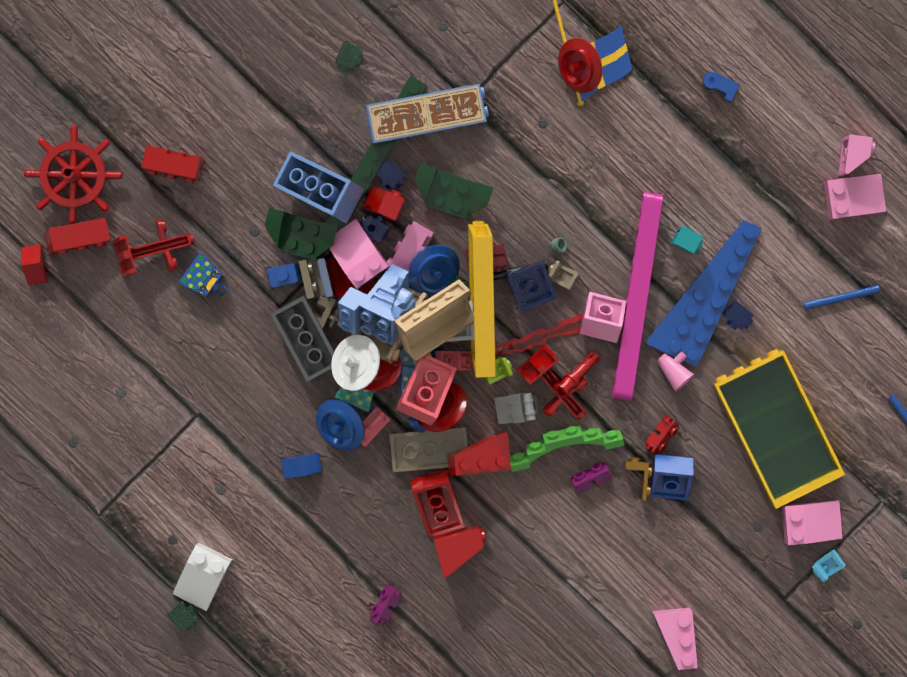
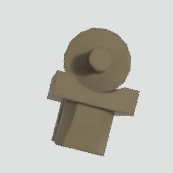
M320 296L316 306L325 309L322 316L316 313L314 315L322 329H324L329 318L331 320L328 326L333 328L335 323L339 322L338 309H335L333 315H331L337 300Z

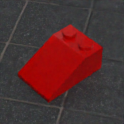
M447 469L411 479L412 493L429 538L465 527Z

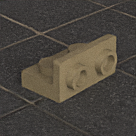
M299 261L307 299L325 296L317 261Z

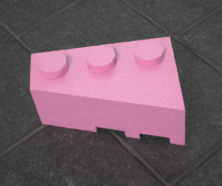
M413 221L412 225L408 224L405 229L403 241L399 240L394 248L396 253L393 259L389 257L387 260L389 267L394 264L408 271L413 258L420 251L427 248L433 238L434 232Z

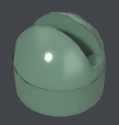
M562 237L555 238L550 243L551 250L554 253H563L567 249V243Z

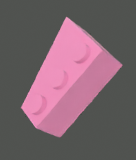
M691 608L652 611L678 670L698 668L693 612Z

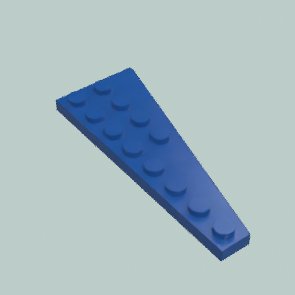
M743 220L646 340L645 344L673 357L683 352L687 356L683 361L697 367L762 228Z

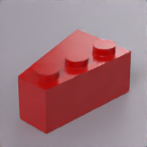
M146 145L141 168L145 169L147 174L157 176L159 172L165 174V178L176 180V176L182 177L184 182L194 184L195 181L201 180L205 159L198 155L193 156L183 152Z
M371 187L362 208L397 223L406 201L403 194L392 189L391 192Z
M106 218L49 228L44 232L49 255L68 254V251L76 250V252L87 250V247L93 245L95 248L106 246V243L110 241Z
M508 431L496 432L492 436L447 455L449 475L457 476L511 470Z

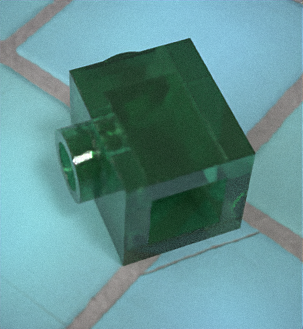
M344 40L335 61L339 65L338 68L345 72H349V70L354 71L356 67L359 68L363 57H360L363 49Z
M183 600L167 616L182 632L185 629L189 631L197 624L195 620L198 618L196 615L198 612L194 606L188 605Z

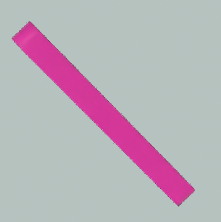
M643 192L612 399L632 401L663 195Z

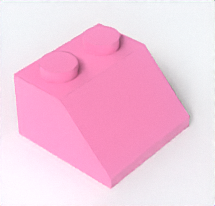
M848 135L842 138L838 176L842 177L849 174L874 153L875 143L872 142L873 137Z
M589 292L579 334L617 343L622 329L626 301Z

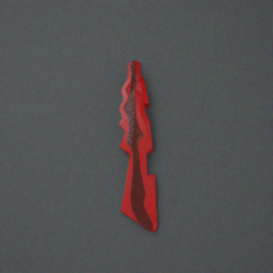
M584 313L557 322L559 325L548 330L540 328L526 334L521 339L517 340L516 337L495 348V356L500 354L511 355L515 351L523 352L527 348L531 350L534 345H545L547 338L580 333Z

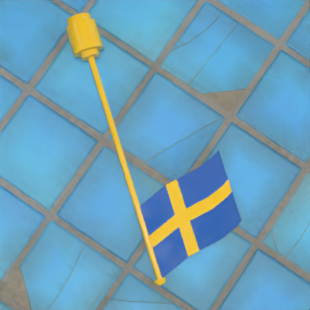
M552 0L564 44L567 40L557 1ZM621 25L609 35L590 43L600 56L602 78L597 88L588 93L576 92L578 106H582L584 100L594 92L621 79L632 70Z

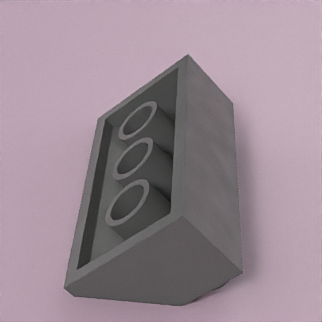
M305 296L270 314L306 382L332 369L331 364L334 350Z

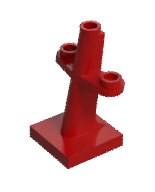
M159 219L155 220L159 238L157 242L130 248L126 235L117 237L112 242L122 278L130 277L136 273L134 260L163 253L168 271L173 272L174 269H177V262L174 257L171 258L169 251L193 245L194 239L192 234L165 239L164 232L167 231V226L164 220L161 221Z
M546 345L542 346L516 369L530 385L541 377L554 393V386L560 383L550 370L559 361V358ZM583 377L579 381V386L573 388L566 399L556 394L544 406L543 413L553 416L558 411L557 407L563 402L577 420L582 419L586 412L571 394L577 390L582 391L587 386L586 379Z

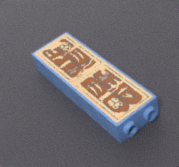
M479 83L365 105L371 142L378 143L487 122L486 118L489 117L487 106L483 104V99L485 98L484 88L480 87Z

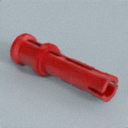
M590 352L571 373L565 374L564 379L554 386L555 393L559 397L566 399L569 396V392L573 388H577L579 381L600 361L599 355Z

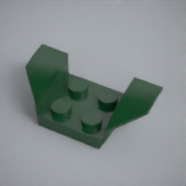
M420 163L415 178L417 188L427 207L461 219L488 206L494 188L437 170V168Z
M270 207L265 222L268 233L281 251L318 261L320 255L334 245L338 228L335 225L318 222Z

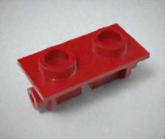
M668 416L662 418L655 428L661 433L657 435L652 432L645 442L647 443L645 447L654 454L662 453L666 449L670 437H674L678 432L677 427L679 424L674 420L672 422V419Z

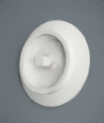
M363 335L347 337L337 346L332 357L331 367L335 381L342 388L351 391L367 387L378 373L380 354L376 344L370 338Z

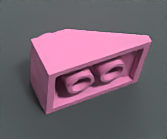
M881 174L823 182L829 220L886 212Z
M357 219L336 232L334 245L329 249L356 289L389 267V264Z
M839 500L785 504L782 506L784 540L787 545L842 539Z

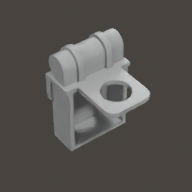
M524 392L494 398L498 424L522 423L535 420V414L539 413L537 397L532 395V393Z

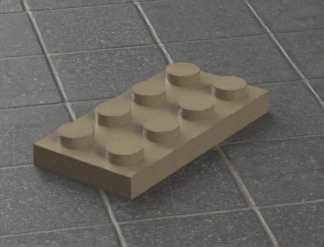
M466 427L450 428L443 432L424 431L420 433L416 431L390 434L393 472L448 468L447 455L468 446Z

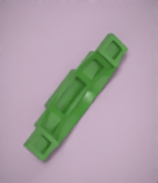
M570 426L565 429L542 434L543 437L537 442L525 445L527 452H518L510 455V465L512 472L531 468L530 463L557 448L574 444H596L605 446V449L608 450L624 446V441L620 430H610L602 434L600 428H590L587 430L580 428V426Z

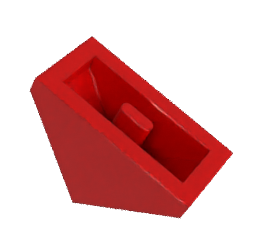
M42 245L22 247L21 267L28 285L48 282Z

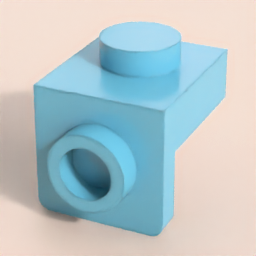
M834 549L817 559L812 568L815 576L820 578L822 582H825L829 576L843 569L846 564Z

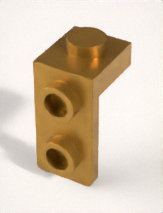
M629 457V461L624 460V469L643 471L641 501L646 502V498L650 497L651 486L647 485L648 478L652 476V467H649L648 462H641V458Z

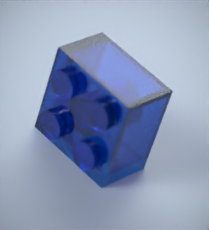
M541 261L505 274L514 302L520 312L557 298L545 265Z

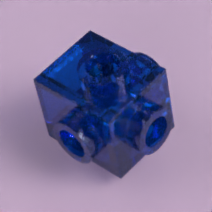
M375 214V216H365L360 225L372 242L374 240L382 243L391 226L384 223L386 219L378 214Z

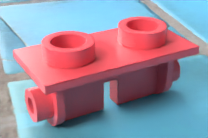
M378 407L363 421L365 434L361 444L364 447L391 420Z

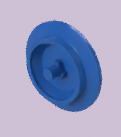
M433 245L420 251L413 258L408 269L410 286L416 292L421 294L424 292L427 296L437 294L454 283L460 270V261L457 254L451 248L444 245Z
M328 400L320 405L316 413V423L322 437L330 445L340 450L348 451L357 448L364 439L365 430L362 419L355 409L340 400Z

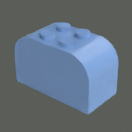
M291 151L272 185L346 224L365 190L351 180Z

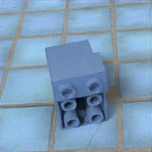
M392 264L368 295L350 287L338 302L339 327L355 335L359 330H362L365 334L372 335L384 343L394 345L399 335L395 320L415 308L413 294L409 291V271Z

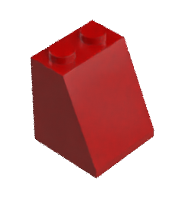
M479 525L434 536V543L444 578L448 577L484 547L483 542H486V536L483 528L480 529Z

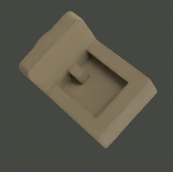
M559 261L552 264L548 270L549 280L570 292L580 276L579 273L563 266Z

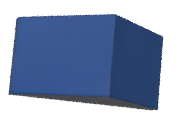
M319 453L281 459L284 478L301 477L322 472Z

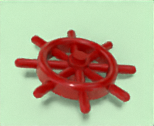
M72 125L70 128V142L61 143L53 148L44 138H39L38 144L47 152L41 163L40 170H25L23 173L27 178H40L42 188L47 194L36 205V208L43 210L52 200L62 206L69 207L70 224L76 223V207L88 205L93 201L102 211L107 212L109 206L99 197L104 189L106 179L123 178L121 172H106L104 161L100 156L110 145V141L108 139L103 140L95 149L78 142V127L76 125ZM70 151V165L60 156L61 153ZM78 151L86 153L88 156L77 165ZM53 161L62 168V171L50 170ZM94 161L97 171H83ZM49 178L64 179L53 188ZM83 179H97L93 189ZM69 185V199L61 197L59 193ZM77 185L87 195L77 199Z

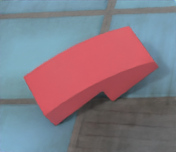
M435 351V359L457 368V371L471 370V351Z

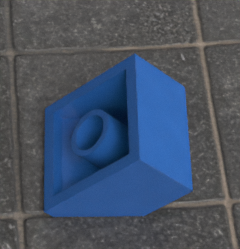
M655 454L650 497L688 500L693 480V458Z

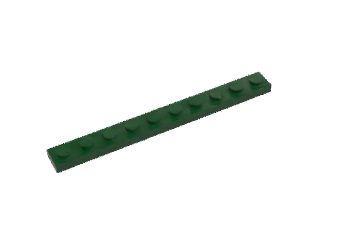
M410 76L397 99L421 95L427 85ZM396 139L371 143L351 181L365 190L349 221ZM332 216L326 222L338 226L337 232L348 225V223L346 224Z

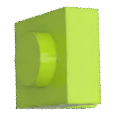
M505 357L495 359V377H484L487 385L506 376L513 375L510 361Z

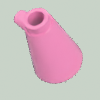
M680 352L674 359L665 353L657 360L675 392L687 384L694 376L692 372L680 364L687 357L683 352Z

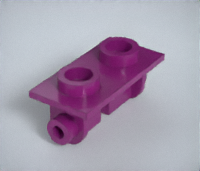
M604 461L594 464L585 471L576 473L570 479L577 493H583L593 488L591 481L595 480L596 484L599 485L609 480V477L612 475Z
M387 584L386 588L381 591L380 599L373 606L370 618L376 624L379 623L384 626L385 623H388L393 613V610L388 607L390 605L396 608L402 597V591L394 589L390 584Z

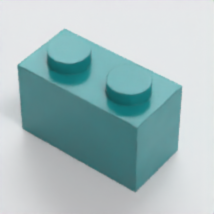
M681 226L678 227L670 245L692 255L700 251L704 243L701 241L703 236Z

